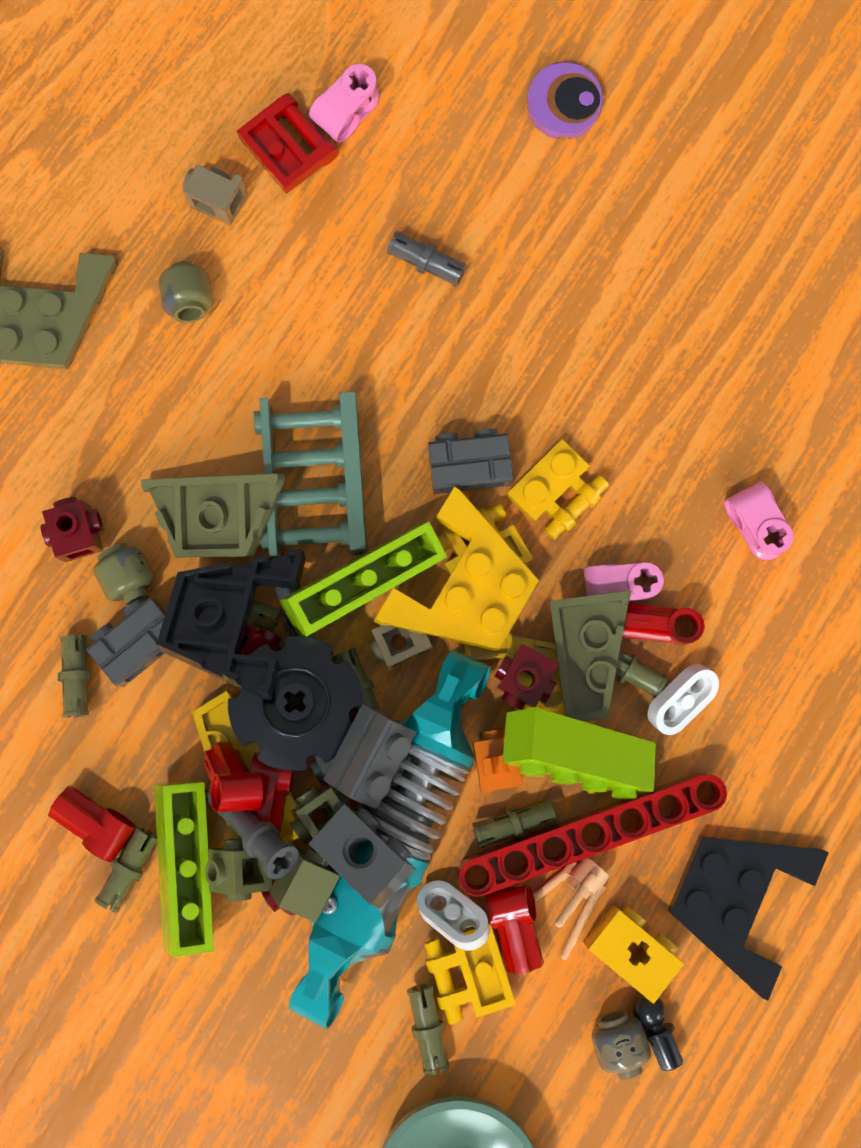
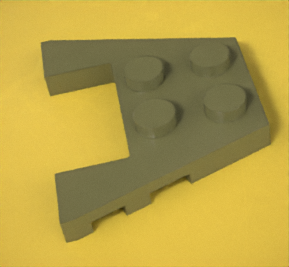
M0 248V277H1V269H2L3 254H4V251H3L1 248ZM80 253L74 292L0 285V364L69 369L89 327L88 320L96 304H100L105 294L104 287L110 274L114 275L118 261L115 256Z

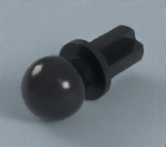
M640 995L634 1002V1016L641 1021L643 1026L648 1027L649 1030L646 1031L647 1040L651 1044L661 1070H675L683 1064V1058L672 1034L675 1030L673 1023L663 1022L666 1017L665 1003L659 997L653 1004L645 996Z

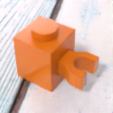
M504 729L480 732L481 740L472 742L480 791L488 792L523 786L522 777L519 773L520 767L502 763L505 738Z

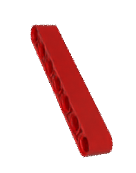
M694 773L654 788L653 792L639 793L634 800H620L524 835L522 839H513L464 858L459 864L457 871L459 884L468 895L475 897L485 896L714 812L726 802L728 794L726 785L717 776ZM708 781L712 786V797L707 802L701 803L697 798L696 790L700 783ZM670 794L675 800V810L669 816L663 817L658 811V803L663 796ZM633 808L638 814V822L631 830H623L620 826V815L623 811ZM588 823H597L601 831L599 839L593 844L584 843L581 838L583 827ZM559 837L563 842L562 852L554 858L544 856L542 847L546 839ZM511 851H520L525 855V864L522 869L515 872L505 869L504 858ZM473 865H481L487 869L486 880L480 885H470L465 880L466 871Z

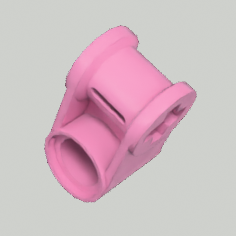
M364 64L350 66L313 103L309 117L337 143L347 140L357 126L377 106L379 94L376 88L377 81L374 71Z
M758 481L724 500L728 516L739 529L751 552L756 557L762 560L775 559L791 547L794 535L792 529L779 510L772 492L762 481ZM775 535L778 541L775 544L767 545L764 538Z
M652 563L609 564L583 569L587 596L631 590L629 602L643 601L656 596L661 591L664 583L662 571ZM641 572H643L645 578H651L652 585L646 587L645 592H643L642 586H635L634 579L639 577Z

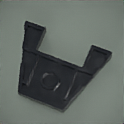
M301 549L288 551V556L269 559L268 555L254 557L251 563L230 566L228 562L178 572L156 643L160 651L263 699L272 700L280 667L277 658L240 655L257 586L299 589L306 560L304 551Z
M698 836L667 911L723 961L754 992L768 1001L782 966L745 949L744 944L775 870H780L815 886L829 852L819 848Z

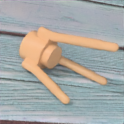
M589 858L580 860L579 863L575 862L566 865L562 871L533 892L535 902H537L569 876L572 877L567 884L575 891V894L555 922V925L559 928L564 925L583 898L587 900L561 953L563 960L568 959L597 900L606 890L604 884L610 877Z

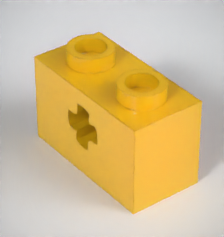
M613 904L583 943L594 955L654 1004L684 966V963L675 956L679 948L660 932L655 938L646 932L643 926L647 921L628 905L622 912ZM633 942L643 950L642 954L638 957L631 954L628 950L629 945Z

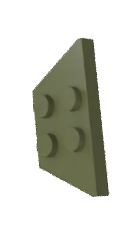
M285 474L141 480V486L144 492H150L159 510L155 515L160 526L167 532L168 543L175 558L254 556L284 484Z

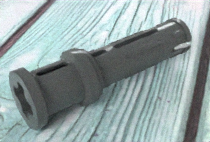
M205 790L206 802L212 806L210 791ZM252 811L218 812L242 838V846L245 853L252 858H257L262 863L263 872L270 879L283 878L295 867L299 858L298 850L291 843H284L279 837L278 829L271 822L260 821Z

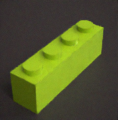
M430 522L416 524L279 599L297 635L308 636L448 556Z
M536 707L506 713L502 763L520 767V774L535 777L545 776V774L551 775V781L554 783L572 785L578 782L582 783V790L589 792H607L609 790L612 791L613 798L634 800L637 798V793L654 791L655 742Z
M185 780L154 783L163 950L172 958L213 952L211 892H209V883L206 878L208 835L205 782Z

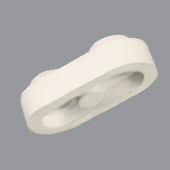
M693 664L685 668L651 702L648 708L650 724L666 735L680 732L714 699L719 689L718 676L701 664Z
M432 881L421 888L417 896V906L420 914L429 925L462 950L477 949L487 941L490 934V925L486 913L478 905L445 881ZM439 903L446 904L442 910L436 911L433 909ZM467 927L476 928L475 932L470 935L463 934Z

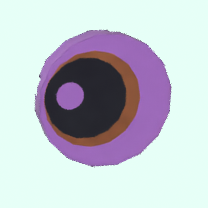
M569 62L551 64L539 71L530 84L527 96L529 118L535 127L548 137L557 139L559 136L568 137V139L578 138L590 131L599 118L603 102L601 85L593 73L581 65Z

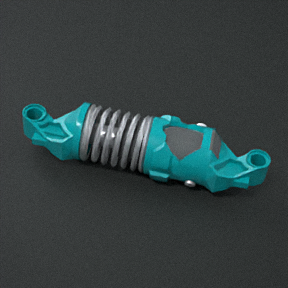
M452 650L444 660L438 678L436 693L416 709L410 717L398 720L417 733L410 745V754L402 760L390 783L388 794L382 799L378 809L365 804L355 807L356 811H358L362 806L380 822L376 831L386 840L394 836L411 852L407 860L416 868L415 871L381 909L369 905L340 876L317 922L309 920L313 928L309 938V972L300 980L295 991L292 993L289 1010L324 1029H328L332 1025L343 1004L344 994L340 992V976L357 962L389 954L396 938L395 933L400 906L406 893L420 884L427 869L428 860L431 859L430 853L434 852L433 847L429 845V837L433 839L440 838L439 832L431 827L434 822L443 825L447 821L444 816L424 806V803L426 801L445 810L453 809L452 803L430 792L431 788L452 796L460 794L457 787L438 778L437 774L462 782L466 780L465 774L469 773L468 767L472 768L475 756L462 728V706L471 698L476 700L480 697L488 682L491 666L458 651ZM367 842L359 848L357 856L360 864H365L372 858L374 854L372 842Z

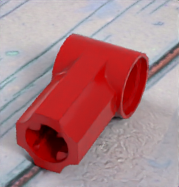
M628 604L622 638L687 645L699 640L703 635L705 625L701 614L691 608L677 609ZM678 616L687 617L693 624L692 634L688 638L680 637L674 630V622Z
M217 742L213 748L205 751L203 764L211 781L210 797L214 812L259 810L263 799L262 779L258 772L249 773L240 751L234 749L231 742Z
M254 752L249 773L258 772L260 774L263 785V799L261 808L252 812L260 821L271 822L278 829L280 835L286 795H290L294 771L279 770L265 765L258 760L259 753Z
M72 785L67 786L58 795L47 815L82 839V845L89 852L107 862H113L136 828V825L126 816L114 809L103 808Z
M530 886L504 889L487 894L486 906L489 921L493 929H498L508 973L518 975L530 973L535 969L541 968L544 960L535 927L537 912L534 895Z

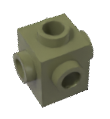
M315 785L295 799L298 806L290 811L295 818L290 825L300 841L305 844L308 841L311 842L344 804L349 807L351 806L340 791L334 792L331 787L323 788L319 791ZM320 808L325 812L326 817L323 823L317 825L312 821L311 816L315 809Z
M242 838L224 840V847L208 849L206 878L209 883V892L226 894V901L249 900L252 898L251 893L269 891L272 887V879L263 872L262 863L257 858L247 855L243 850Z

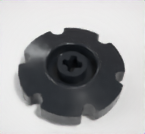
M291 636L285 638V645L279 651H273L268 644H264L250 654V656L277 658L280 667L272 700L263 699L242 689L238 697L228 699V715L238 741L244 747L252 743L258 744L260 746V753L257 758L265 765L284 771L307 770V761L312 756L320 757L325 764L329 763L334 759L353 723L349 719L350 713L353 710L360 709L363 704L362 690L356 672L348 661H344L341 664L333 663L330 660L333 648L327 643L309 637ZM291 695L294 698H298L301 695L305 696L303 699L305 710L299 712L294 709L291 713L287 712L289 709L287 698Z

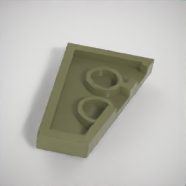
M631 590L550 601L565 716L580 721L608 718Z

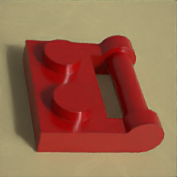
M290 93L279 97L237 130L238 138L286 194L321 166L330 164L339 154L337 147L331 141L326 142L297 108L298 102ZM281 118L288 119L314 150L308 156L278 122Z

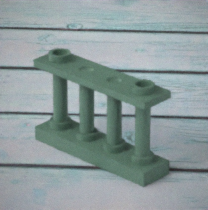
M355 392L339 393L340 405L333 406V410L276 414L272 412L269 399L260 398V411H254V426L256 435L262 434L264 474H276V468L337 464V468L344 467L345 482L338 483V487L280 491L267 527L261 537L262 550L269 551L271 559L281 557V546L342 542V546L349 545L351 555H361L367 552L358 409ZM333 425L335 429H342L343 444H335V448L275 452L274 429ZM339 503L340 506H347L348 521L340 522V526L279 529L278 507Z

